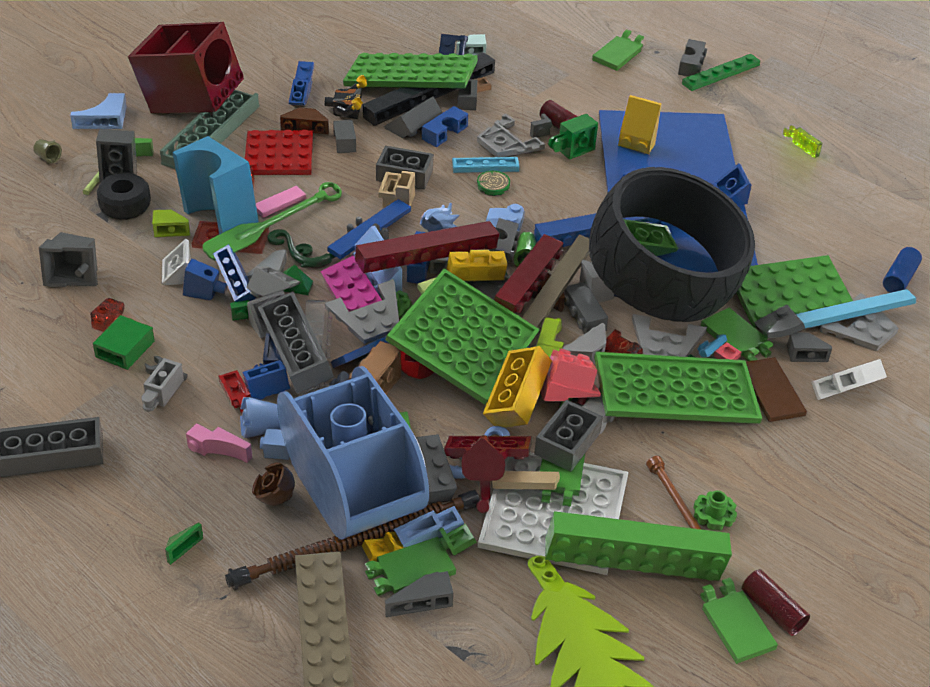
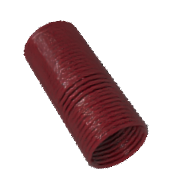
M552 100L546 101L541 106L539 113L540 117L541 114H546L551 119L552 125L560 129V123L578 117Z
M762 569L753 571L744 580L741 587L743 592L784 629L790 636L796 635L806 626L810 619V614Z

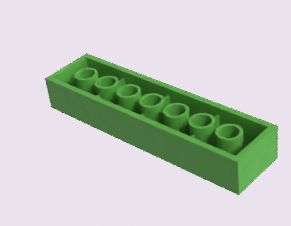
M557 511L553 512L545 537V560L576 563L578 565H593L602 568L634 570L644 573H658L668 576L675 575L686 578L707 579L709 581H720L732 556L729 533Z

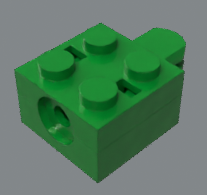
M587 113L560 123V133L549 139L548 146L554 152L560 151L569 160L591 152L596 148L598 122Z

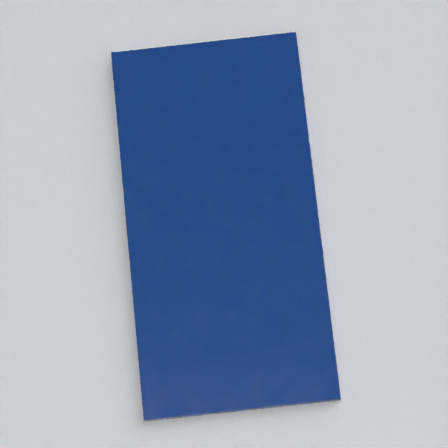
M599 110L607 193L623 177V174L633 167L637 169L665 167L681 170L713 185L715 181L736 166L724 114L660 112L656 142L650 154L618 146L625 111ZM738 205L747 217L745 205ZM675 226L669 227L678 250L677 252L657 257L672 265L690 271L718 272L713 259L699 242ZM755 251L751 266L758 265Z

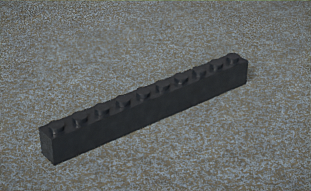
M484 52L477 54L478 61L470 79L486 77L495 71V59ZM401 87L362 104L363 118L373 126H376L408 112L431 97L437 99L459 88Z

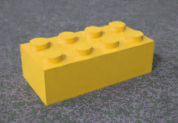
M540 346L508 351L483 412V415L494 426L512 427L528 425L552 363L550 357Z

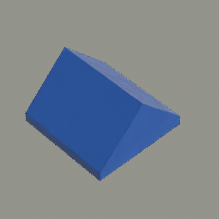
M738 163L715 181L713 185L724 192L737 205L748 204L752 185L742 165Z

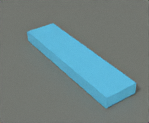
M518 157L452 158L453 173L486 172L492 170L519 172L520 168Z

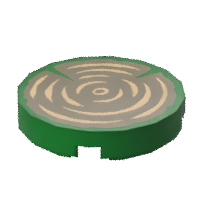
M486 171L478 176L477 187L480 191H485L484 193L487 195H502L506 190L510 189V178L500 171Z

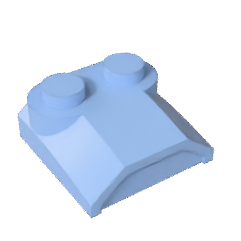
M512 204L507 208H490L486 221H490L496 228L498 218L518 223L517 231H520L525 211L519 204Z

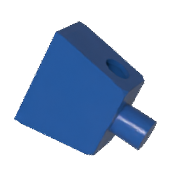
M191 258L184 273L183 296L212 300L216 292L225 294L228 286L226 283L218 281V269Z

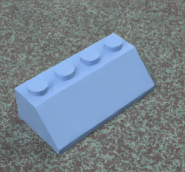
M371 226L355 244L354 257L356 245L384 240L375 226ZM401 266L365 273L380 298L381 294L378 291V284L392 279L395 282L396 292L402 291Z

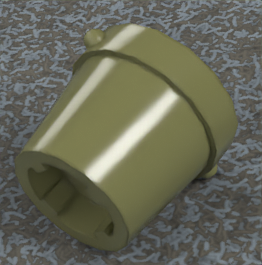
M39 139L34 144V153L46 161L47 164L55 163L60 159L62 149L55 140Z

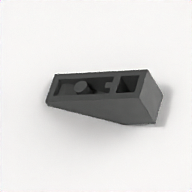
M448 571L426 574L386 599L385 616L392 617L453 607L454 593Z

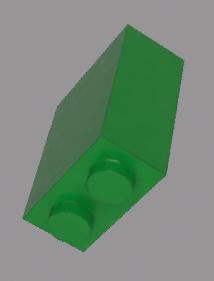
M120 315L93 342L95 357L128 370L155 342L153 327Z

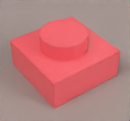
M726 342L714 352V357L717 359L738 360L741 358L742 352Z

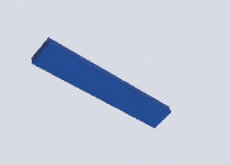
M397 199L329 245L327 252L341 260L355 250V244L373 224L380 225L381 231L382 228L389 227L411 212V206Z

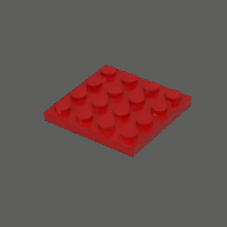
M313 130L247 131L245 160L249 162L251 175H312Z

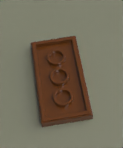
M775 357L746 362L757 401L769 422L806 416L807 410Z

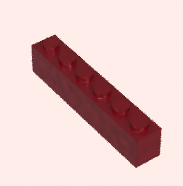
M544 234L495 295L494 301L515 314L520 313L524 303L529 302L532 292L538 290L541 280L545 281L548 271H552L556 261H560L564 253L562 250L563 242Z

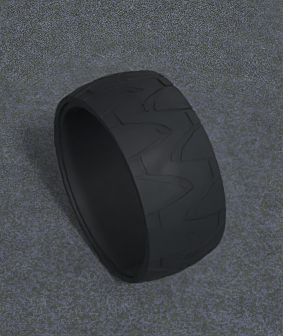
M646 167L626 174L607 193L592 223L589 255L600 279L604 281V284L618 298L628 305L662 320L693 322L713 315L727 304L741 287L752 263L755 251V238L747 217L738 205L711 183L681 170L665 167ZM623 218H653L681 229L705 248L713 259L718 272L690 271L660 259L638 242L629 231Z

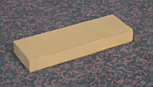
M505 471L501 479L492 481L494 489L555 490L560 475L559 472Z

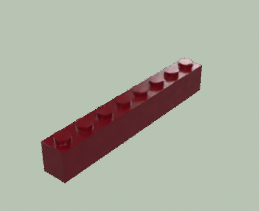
M490 221L360 244L356 245L355 261L363 273L447 258L450 252L470 253V250L497 248L499 232Z

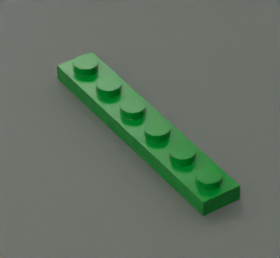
M747 54L683 78L682 85L690 91H694L760 66L761 60L752 54Z

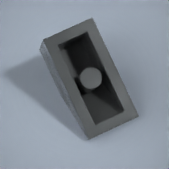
M796 332L789 335L787 350L791 362H829L832 346L811 333Z

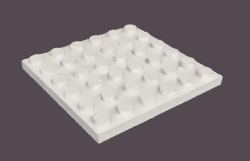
M533 452L529 453V457L521 460L507 457L505 459V471L540 472L542 458L534 455ZM584 463L579 496H572L571 506L562 505L564 497L562 493L551 492L550 503L541 502L543 490L494 489L489 503V510L486 513L478 540V548L528 559L537 555L545 557V537L554 511L619 519L628 472ZM549 560L552 564L607 575L609 567L602 568L593 565H578L576 563Z

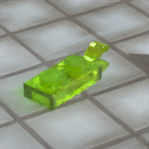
M791 125L789 130L784 128V136L792 137V142L812 157H819L823 144L821 141L801 127L795 128Z

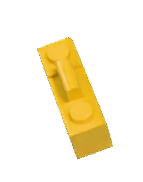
M470 250V253L450 252L447 263V271L463 281L504 280L507 269L504 251Z

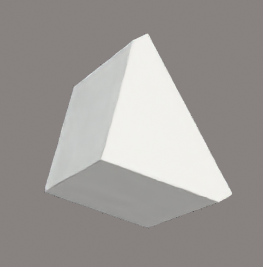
M185 239L162 260L163 285L184 284L185 269L191 260L189 240Z

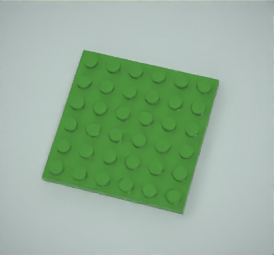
M443 269L388 333L385 340L485 405L489 400L508 351L527 348L540 329L451 272Z

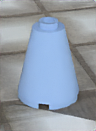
M243 397L241 409L244 410L242 416H240V428L243 438L264 435L266 429L281 430L277 404Z

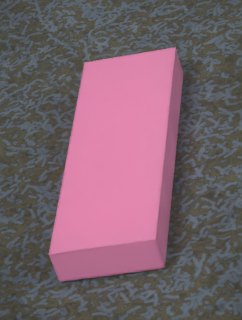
M294 186L256 203L257 213L263 218L305 200L306 194L300 188Z

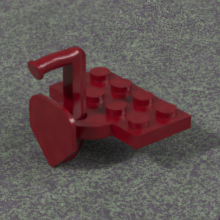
M449 436L444 447L446 456H450L452 459L462 458L463 476L468 480L480 481L481 501L477 504V510L480 513H486L489 510L491 500L490 481H496L503 477L505 473V459L507 457H513V459L517 460L529 457L532 436Z

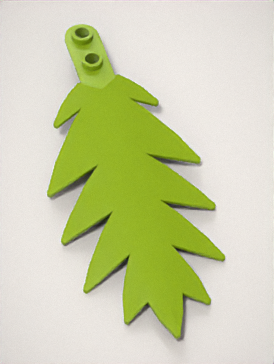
M537 555L530 558L528 568L543 589L535 602L531 620L535 621L545 610L537 639L535 665H539L563 643L555 664L550 687H561L578 671L575 687H655L639 674L614 660L644 661V656L613 637L600 632L628 633L629 629L608 613L584 600H595V595L577 585L564 582L551 562L545 560L544 556Z

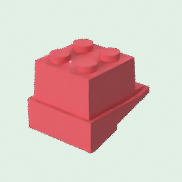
M565 349L552 351L550 356L552 363L540 391L544 401H566L569 398H578L577 403L584 405L587 397H600L601 393L594 384L597 369L588 356L583 354L575 356Z

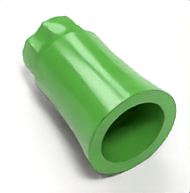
M523 232L519 236L514 255V263L517 267L537 244L535 235L531 232Z

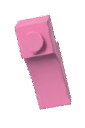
M196 423L186 433L188 448L203 456L207 453L222 454L240 459L246 463L252 459L251 444L220 427H217L212 432Z

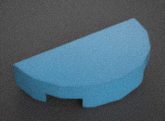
M726 335L716 336L717 339L710 343L708 340L704 341L698 347L699 355L701 357H709L727 341Z

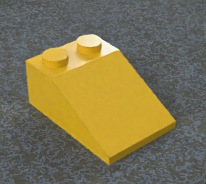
M630 95L618 146L650 154L656 142L662 103Z

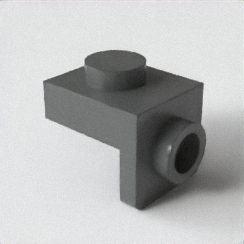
M541 114V120L531 122L530 136L532 138L550 135L552 122L546 114Z

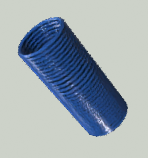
M905 247L899 252L882 282L883 287L889 293L905 290L922 261V255L917 249Z

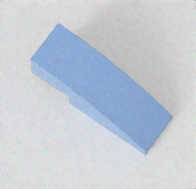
M455 506L438 514H435L433 510L394 530L403 547H408L435 537L441 538L443 536L439 529L443 527L447 534L463 525L464 522Z

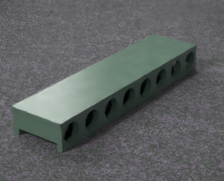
M234 90L229 100L227 98L212 115L211 112H201L160 150L161 165L176 169L172 152L207 136L221 144L260 107L258 93L251 95ZM178 141V145L174 149L175 143Z

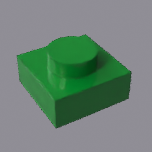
M249 300L230 303L232 321L249 318L247 306Z

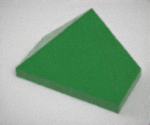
M295 264L282 272L300 281L299 285L283 290L284 292H294L295 294L309 296L313 286L312 279Z
M198 522L169 538L165 548L167 563L171 565L203 539L202 524Z

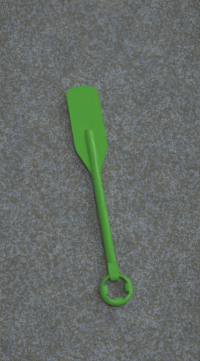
M333 182L322 183L318 189L319 192L314 194L313 197L263 222L240 224L206 241L202 247L203 251L214 261L216 259L213 253L228 244L236 253L254 244L267 227L316 202L338 200L342 195L341 188ZM332 187L337 193L328 196L323 190Z

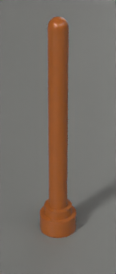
M658 455L651 457L646 462L650 472L658 475L689 527L701 529L665 473V463Z

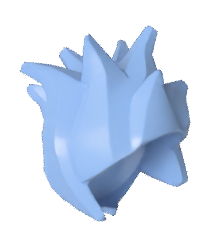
M449 203L447 208L442 205L441 208L425 211L421 217L420 225L428 230V232L457 227L453 222L460 215H451L452 203Z

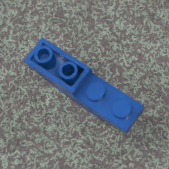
M298 61L289 105L305 106L313 83L314 62Z

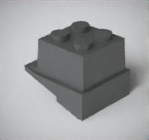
M60 232L52 240L47 239L39 247L43 286L98 285L94 238Z

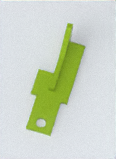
M545 318L537 342V346H540L549 357L553 350L559 351L564 346V342L555 341L556 334L562 331V321L560 318Z

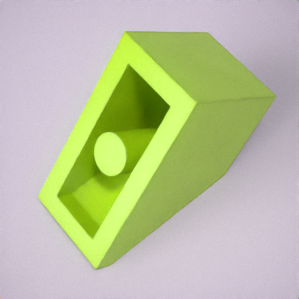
M171 209L153 210L152 224L154 237L190 236V226L187 218Z

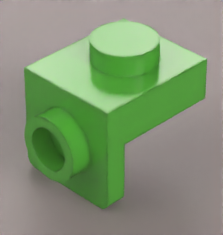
M466 523L447 534L443 527L439 529L443 536L439 538L445 550L450 548L453 555L477 543Z

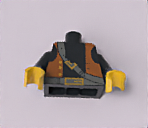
M364 75L359 76L356 80L358 84L355 83L350 89H337L334 97H325L324 105L333 107V114L335 116L358 119L360 108L363 104L360 87L364 88L367 86V79Z

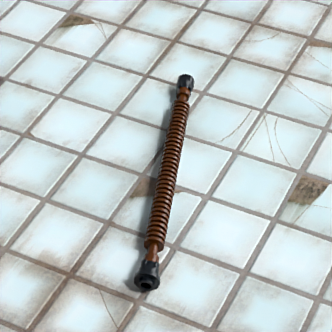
M471 490L458 495L457 498L451 499L449 503L443 505L440 501L436 502V504L432 503L424 509L345 539L333 536L332 539L327 538V541L324 539L321 542H316V544L312 543L311 547L306 545L305 547H300V550L297 548L294 551H289V553L285 552L284 556L283 554H279L278 557L273 556V560L271 557L267 558V563L260 566H243L234 570L229 568L228 574L225 575L226 583L229 588L233 587L234 591H236L238 587L252 583L251 580L259 578V575L268 572L276 575V571L279 574L282 570L283 572L287 571V568L289 570L293 569V567L296 568L295 555L339 551L341 553V550L344 552L347 549H352V547L356 548L357 545L362 546L364 540L381 539L385 536L386 532H395V528L433 510L435 514H438L455 506L457 511L462 509L465 511L477 507L480 501L479 495L476 490Z

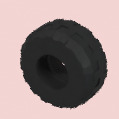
M121 173L109 176L101 182L97 189V200L100 210L107 216L118 220H128L138 217L150 206L151 194L148 183L142 177L132 173Z

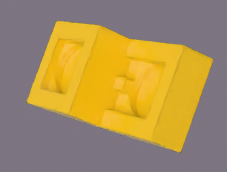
M386 532L384 538L364 540L362 548L369 561H377L379 556L405 548L395 532Z

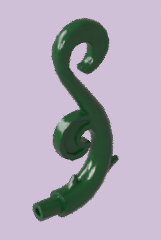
M283 229L273 230L267 236L268 242L272 245L284 244V239H277V237H286L289 253L297 263L301 264V268L323 267L330 264L336 258L331 253L309 258L308 256L313 253L312 246L306 243L294 246L292 237Z

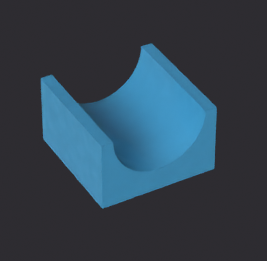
M209 136L172 152L185 213L215 210L219 235L240 224L259 222L250 165L247 160Z

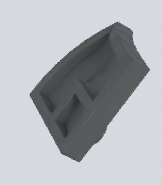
M788 305L780 307L754 322L760 333L767 338L783 337L805 329L804 323Z

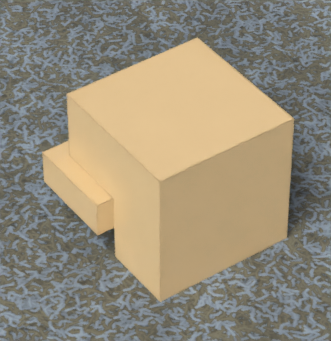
M402 171L401 174L386 172L378 192V198H382V206L387 207L397 199L411 206L415 196V172Z

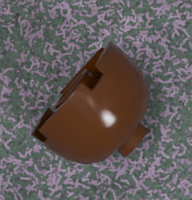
M274 462L264 468L266 472L263 476L260 474L257 476L252 488V493L256 496L255 498L268 506H278L288 501L292 497L295 487L292 472L280 462Z

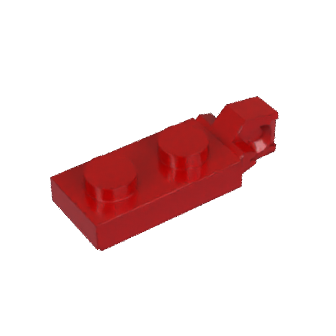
M238 370L219 375V382L234 409L239 407L241 414H243L244 409H241L243 397L251 398V395Z

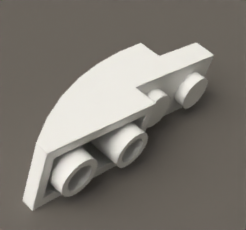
M879 359L812 381L811 383L817 399L820 400L886 378L887 376Z

